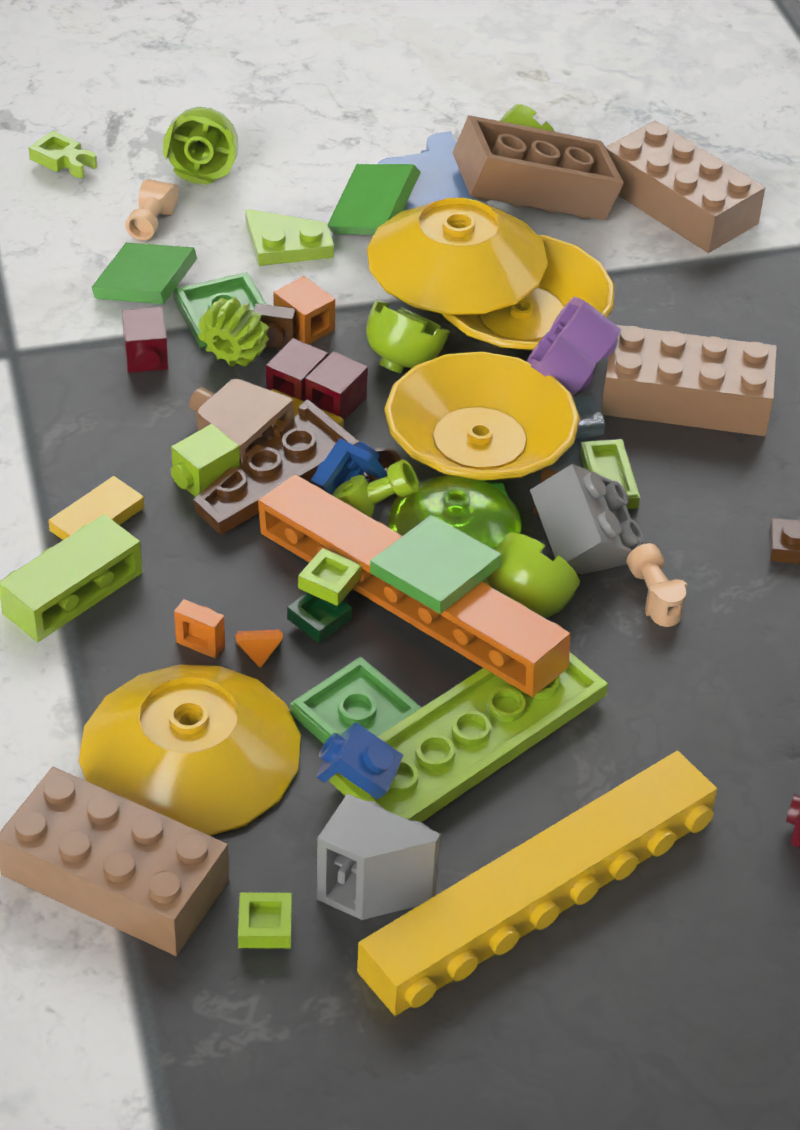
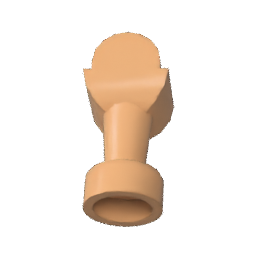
M146 179L142 182L139 191V208L133 210L125 222L126 230L133 238L140 241L150 240L158 228L156 217L159 214L171 215L174 213L178 201V186L151 179Z
M652 543L642 544L629 553L626 563L631 573L638 579H644L647 585L648 594L645 614L650 616L660 626H675L682 618L687 583L679 579L669 581L662 571L665 559L659 547Z

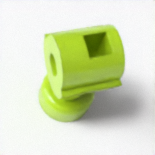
M402 459L389 466L386 477L369 483L363 475H356L341 484L332 496L344 503L350 504L371 518L376 504L394 493L400 497H407L418 492L419 482L411 465Z

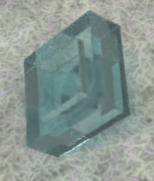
M594 395L574 397L573 400L580 416L575 438L604 435L605 421Z

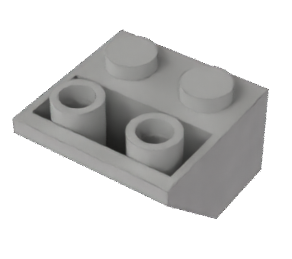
M571 464L530 489L555 558L557 555L561 556L578 574L582 575L627 565V556L634 548L640 546L643 541L642 532L636 522L631 519L626 507L628 496L624 488L617 481Z
M347 794L317 838V900L361 920L421 905L436 896L440 833L431 830L421 822L410 821L384 810L383 807L375 802L364 801Z

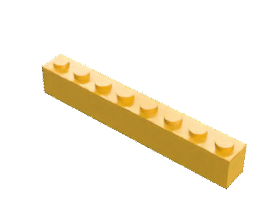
M678 750L359 941L358 974L394 1016L409 1007L417 1008L431 999L436 990L452 980L461 981L465 979L484 960L494 954H505L524 935L536 928L542 930L548 927L564 910L574 904L582 905L588 902L604 885L614 879L619 881L626 878L634 871L638 864L652 855L656 857L663 855L673 846L676 840L687 833H697L704 829L713 818V807L718 788Z

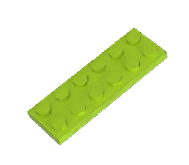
M571 652L569 653V668L533 698L482 668L378 736V738L403 754L388 792L377 800L338 772L329 781L344 796L350 794L364 801H372L379 804L384 810L405 819L423 822L604 698L607 694L608 683Z

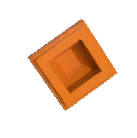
M280 629L238 631L235 634V643L259 668L262 667L283 639V631L280 632Z

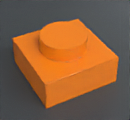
M183 599L174 610L176 643L216 659L225 648L224 615L215 612L209 607H202Z

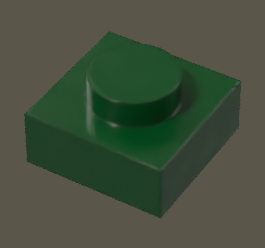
M306 593L287 606V620L316 642L321 643L352 620V607L343 600L336 606L310 593Z

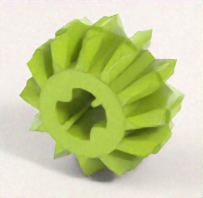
M221 297L202 315L201 321L198 324L201 330L198 338L207 343L206 351L216 354L218 361L224 359L231 367L237 364L246 367L265 349L266 343L269 340L266 335L269 327L260 321L262 314L254 313L250 309L249 303L242 305L236 297L230 300Z

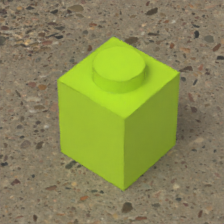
M213 424L171 446V475L180 488L187 489L195 497L203 492L227 469L240 466L239 445Z

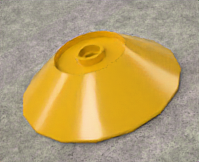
M446 198L401 211L377 228L367 247L369 272L386 293L414 308L445 315L486 314L517 304L539 287L548 266L544 243L526 222L496 207L467 198Z
M538 235L544 243L548 261L547 269L538 288L517 304L486 314L442 315L469 337L501 348L533 350L539 341L550 331L559 313L573 297L585 300L607 318L614 309L615 285L602 263L580 247L546 235Z
M488 352L445 354L415 365L393 384L384 408L390 435L411 458L443 474L481 481L521 478L553 465L574 444L580 421L572 394L554 376L542 375L531 367V363L520 358Z
M179 664L140 674L108 694L84 726L79 764L85 781L212 836L244 827L279 803L299 770L301 735L287 704L258 679L222 666Z

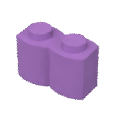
M573 297L559 313L550 331L533 349L527 362L531 363V367L542 375L554 376L573 397L577 392L584 391L590 385L594 377L593 370L596 363L601 359L609 357L618 345L617 337L621 329L585 300Z

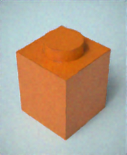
M302 276L273 292V306L296 309V340L310 344L335 330V298L307 277Z

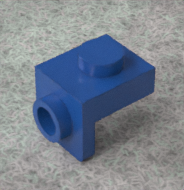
M339 438L327 457L319 464L316 473L310 481L325 492L333 495L334 491L341 484L350 480L351 477L367 473L381 479L387 475V472L378 462L380 455L372 447L360 441L355 446Z
M355 722L341 735L335 732L326 740L318 755L323 762L316 778L325 783L338 772L378 800L388 792L403 754Z

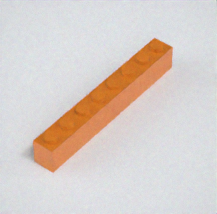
M295 474L258 499L262 535L309 563L324 548L362 565L361 579L352 589L532 698L569 668L570 632L526 608L522 603L514 601L493 589L483 581L443 613L439 614L371 574L370 560L401 538L402 535L389 529L383 523L377 522L363 514L350 504L344 503L325 492L319 486Z

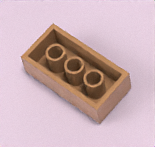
M468 115L452 152L470 196L481 201L495 200L509 203L515 207L529 206L540 208L548 213L562 212L576 215L582 219L596 218L606 220L624 184L605 145L600 140Z
M655 120L606 146L624 183L618 196L707 253L714 251L759 224L766 187L726 164L720 158L698 147L692 141L670 130L664 124Z
M616 325L621 331L617 337L618 345L608 357L601 415L766 436L774 399L777 345Z
M52 766L0 831V873L6 878L177 957L229 882L228 844Z

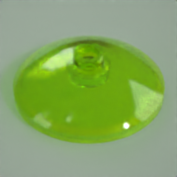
M453 475L436 476L420 481L418 492L407 497L398 496L389 512L388 528L402 536L430 515L435 516L494 550L507 534L511 532L521 533L519 512L506 494L485 481Z

